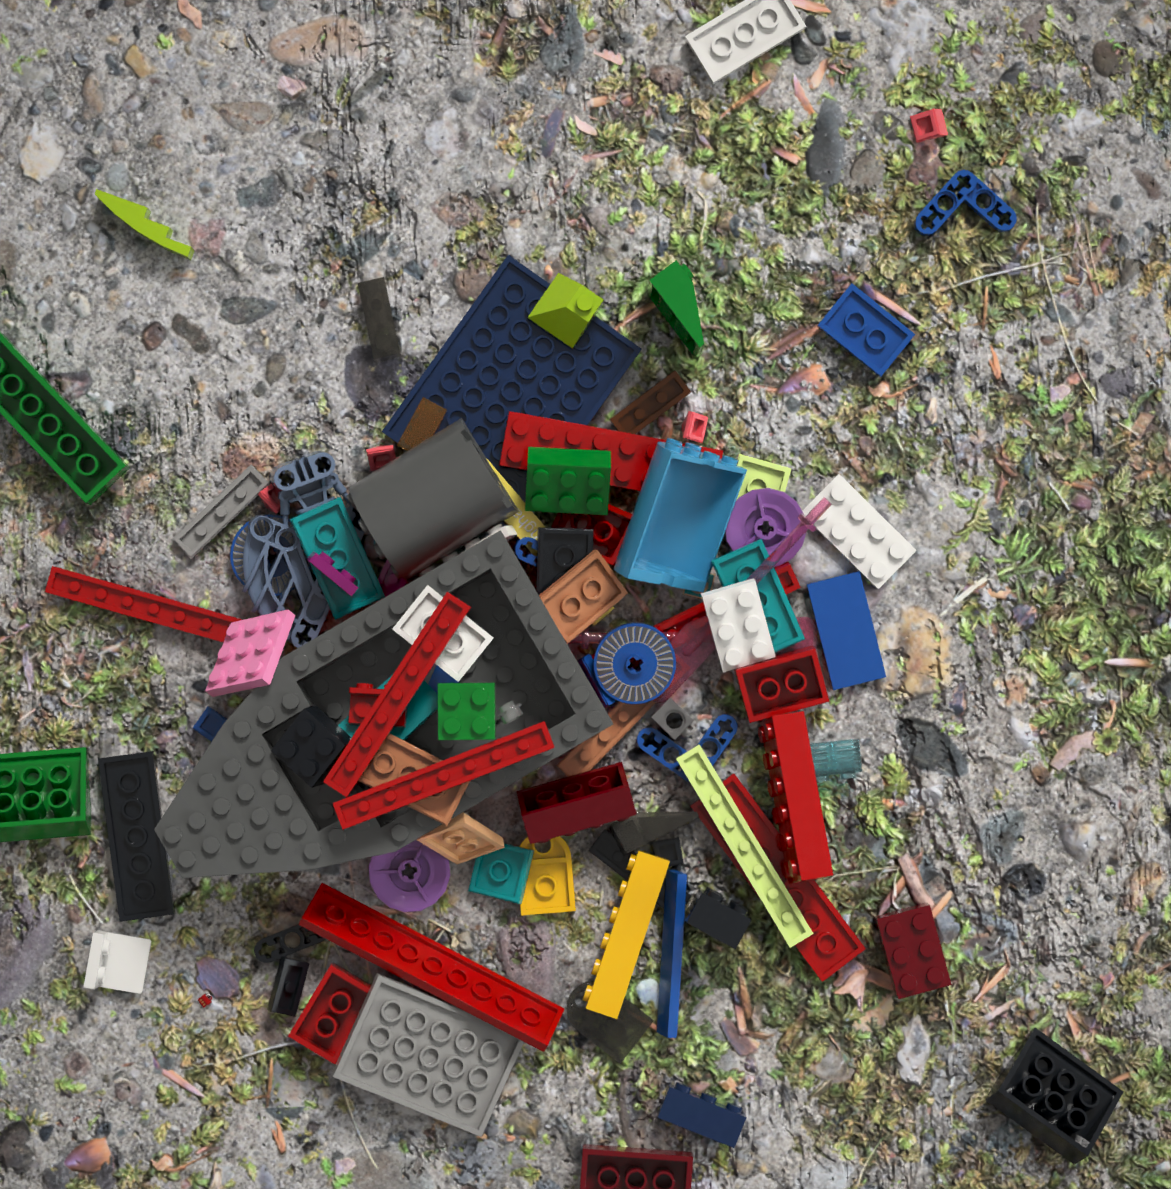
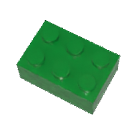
M528 447L525 511L608 515L611 451Z

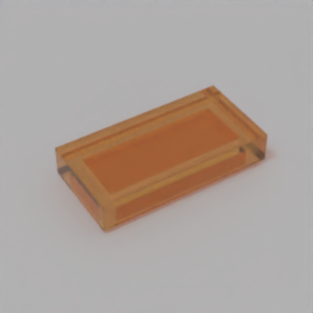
M423 397L397 446L408 451L433 436L447 413V409Z

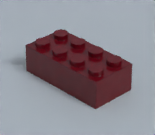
M622 762L516 791L530 844L546 843L555 837L562 835L571 836L580 830L599 828L605 823L616 820L624 821L631 816L637 815Z
M583 1144L580 1189H691L693 1153L687 1151Z

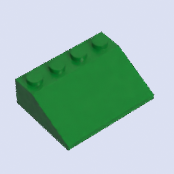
M676 260L649 280L647 295L693 357L697 359L702 352L704 341L692 282L694 276L684 263L680 266Z
M86 747L0 754V842L91 835V798Z

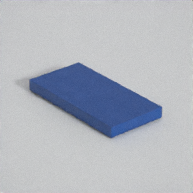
M860 571L806 584L832 690L885 678L886 673Z

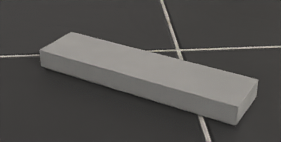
M251 464L172 540L190 559H193L259 496L258 493L269 486L270 483Z

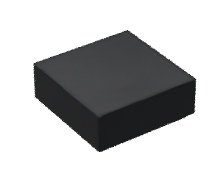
M679 837L652 842L654 855L669 860L668 867L684 864Z

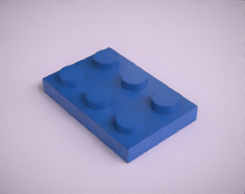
M851 283L817 325L819 329L879 377L885 373L915 336L911 330L853 283Z

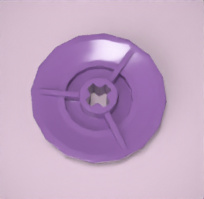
M762 488L751 490L736 500L725 532L726 540L732 551L762 539L775 567L791 560L803 546L807 529L805 515L797 501L783 491ZM763 521H769V526H773L766 533L763 532L761 527H758L763 525Z
M414 840L396 852L371 857L369 864L370 884L377 897L390 908L403 912L422 911L435 904L446 891L450 878L449 860L421 842ZM407 863H410L411 867L417 868L414 878H410L409 875H403L402 873L406 869Z

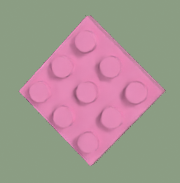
M283 610L232 622L226 631L227 635L222 648L218 652V658L209 676L205 692L212 697L270 685L296 615L290 610Z

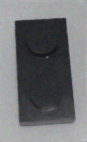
M281 956L267 1010L296 1017L310 963Z

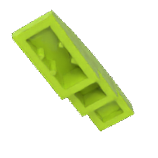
M96 189L95 195L120 220L141 236L165 250L188 260L192 259L195 250L191 246L170 239L173 230L168 226L149 220L151 211L147 207Z

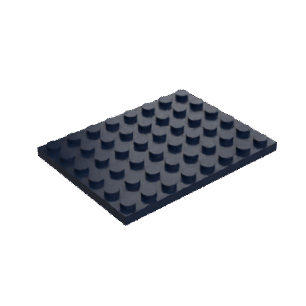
M508 255L382 430V433L408 451L462 418L486 458L525 502L527 470L499 466L508 411L589 425L642 349L596 316L573 349L529 320L527 317L550 284Z

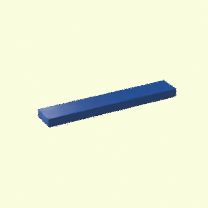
M667 870L657 1033L666 1038H676L678 1030L687 874L677 870Z

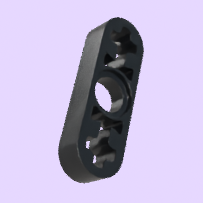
M297 924L259 940L255 945L254 953L259 961L270 963L280 959L281 956L285 957L326 939L313 934L308 936L311 942L306 943L305 934L300 929L302 926ZM289 932H295L300 936V944L295 948H291L285 943V936ZM280 937V945L285 950L284 953H280V948L271 952L272 957L260 953L263 943L266 942L268 946H272L278 943L275 938Z

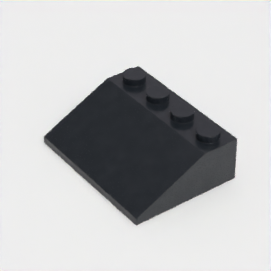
M1033 1028L997 1078L985 1100L1075 1165L1089 1156L1124 1091L1037 1028Z

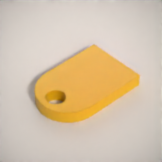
M528 836L520 844L519 847L534 850L523 901L520 904L521 916L576 911L571 852L568 844L561 836L550 839L551 847L545 853L537 851L535 843L530 844Z

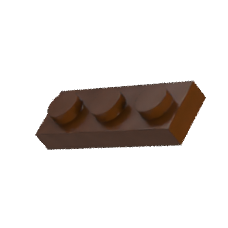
M674 370L609 420L617 431L636 434L690 394L691 391L676 370Z

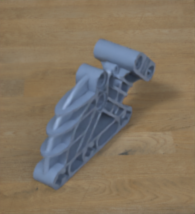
M320 451L311 452L303 455L302 458H295L294 461H287L273 467L270 471L269 479L274 487L281 490L278 493V499L280 500V515H283V524L264 515L252 517L248 523V533L243 551L245 584L242 592L246 593L248 590L253 603L251 612L255 613L257 610L259 615L262 616L286 610L283 604L293 584L301 606L294 618L287 641L297 648L318 636L330 608L323 593H321V588L318 587L315 575L312 579L300 547V541L293 526H288L290 503L297 501L301 508L294 510L295 513H304L335 499V496L327 498L326 490L333 487L339 496L342 495L348 502L345 508L352 522L356 515L352 512L353 507L346 496L348 495L347 489L339 480L338 475L333 472L335 460L330 454ZM317 459L325 463L324 469L319 468V471H317L318 466L315 464ZM286 470L289 481H283V485H281V479L278 476L280 473L285 474ZM361 516L357 517L356 524H359L358 521L361 520ZM259 520H265L268 524V531L264 535H257L254 531V525ZM354 526L361 541L364 531L361 527L358 529ZM286 531L291 532L293 542L289 546H282L279 543L280 535ZM269 546H272L278 550L268 570ZM283 556L289 577L278 599L270 581ZM304 619L308 623L314 624L313 629L310 626L306 629L305 634L309 636L307 641L302 640L298 643L299 639L296 637V633H302L306 626L301 623V620Z

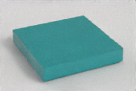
M504 843L505 848L477 857L468 891L522 904L534 850Z

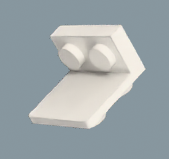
M100 930L94 932L84 988L96 989L97 987L141 994L144 988L152 941L146 938Z

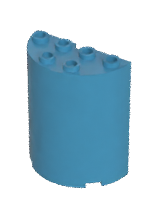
M667 438L666 442H657L615 561L614 570L627 579L659 585L663 583L671 587L703 593L713 567L711 560L715 559L747 469L738 466V460L723 455L722 459H720L719 455L712 452H701V447L686 442L684 447L682 442Z

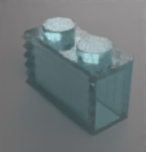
M859 739L810 744L817 782L829 781V775L838 774L840 779L856 778V772H862Z

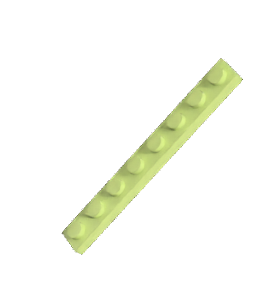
M700 744L677 757V762L788 946L791 948L814 934Z

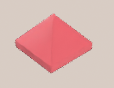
M688 411L681 425L683 438L703 443L708 417Z
M379 445L366 449L371 471L381 468L396 458L393 445Z
M270 484L261 490L258 495L265 507L277 514L280 512L278 493L281 490Z

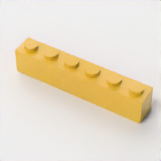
M638 850L636 855L631 854L626 870L631 871L628 881L622 880L617 895L622 897L619 908L613 906L609 922L613 923L610 934L604 933L600 945L604 952L601 960L596 958L591 972L592 975H595L593 985H587L582 1000L587 1002L586 1009L615 1019L618 1018L670 863L669 860Z

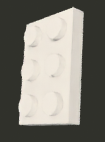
M754 578L701 593L723 672L776 657Z
M427 585L392 629L413 645L443 599V596ZM466 616L435 664L459 682L494 637Z

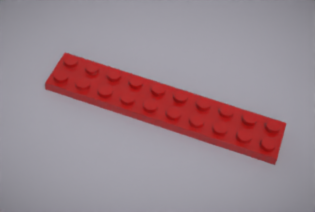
M321 883L298 924L542 1052L546 1050L565 1009L324 883Z

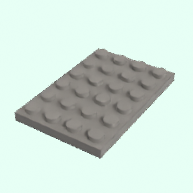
M377 973L331 1075L341 1081L482 1137L524 1042L448 1002Z

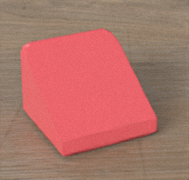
M934 108L910 116L916 143L948 135L941 109Z

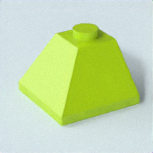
M558 273L527 318L573 349L602 307L604 299L582 284Z

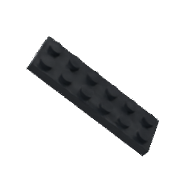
M154 751L98 758L119 922L174 915L175 908L168 855L154 830L162 818Z

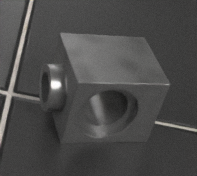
M670 697L651 716L674 740L678 736L683 740L693 729L690 724L694 720ZM675 712L681 716L682 723L678 728L672 729L667 725L666 718L670 713Z

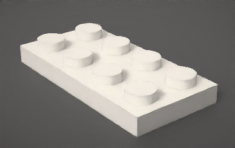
M744 0L686 35L685 40L712 84H715L806 29V25L791 0Z
M840 474L802 510L805 519L860 571L877 590L917 551Z

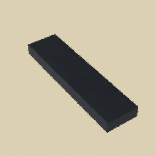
M604 829L588 851L628 881L631 871L626 870L631 854L636 855L637 853ZM666 875L656 902L663 909ZM686 892L685 904L691 898V895L688 892Z

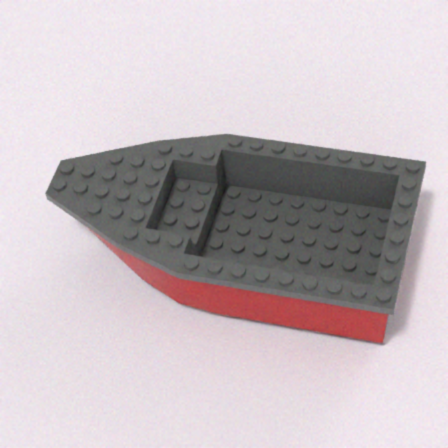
M501 530L290 652L278 661L270 685L255 688L226 720L154 829L182 878L311 870L396 852L442 825V823L406 805L342 830L332 803L347 797L325 783L311 788L271 751L304 708L317 706L339 725L349 715L351 697L349 687L356 688L357 683L373 684V689H377L396 671L412 645L392 628L427 585L443 597L446 592H449L471 606L472 608L466 616L494 637L459 683H495V740L545 721L555 746L551 750L471 780L452 818L613 725L611 718ZM434 664V666L428 673L427 677L425 678L427 684L429 683V680L434 672L436 664ZM437 709L405 741L441 760H445L494 740H438ZM358 781L348 797L368 790L371 787Z

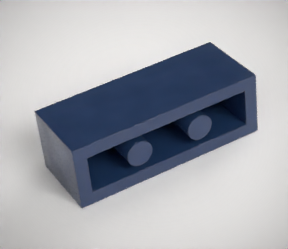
M676 1082L675 1086L668 1084L657 1112V1118L735 1148L747 1118L746 1114L742 1113V1107L727 1102L726 1106L717 1103L715 1096L702 1092L701 1096L690 1092L691 1087L680 1082Z

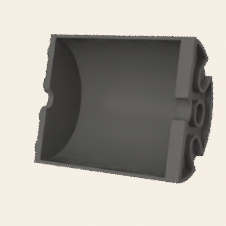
M462 418L349 487L350 493L346 495L352 507L357 509L361 516V520L358 521L360 527L366 535L371 534L376 543L373 547L381 559L386 557L397 579L404 578L405 580L410 579L519 512Z

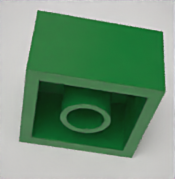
M438 683V740L496 739L495 683Z

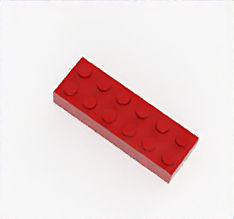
M804 711L771 716L760 722L761 727H758V736L760 742L764 743L766 754H763V764L765 770H769L771 780L768 781V792L770 797H774L775 808L772 809L774 823L779 825L780 835L777 836L779 850L783 851L785 862L782 863L784 878H788L789 884L833 876Z

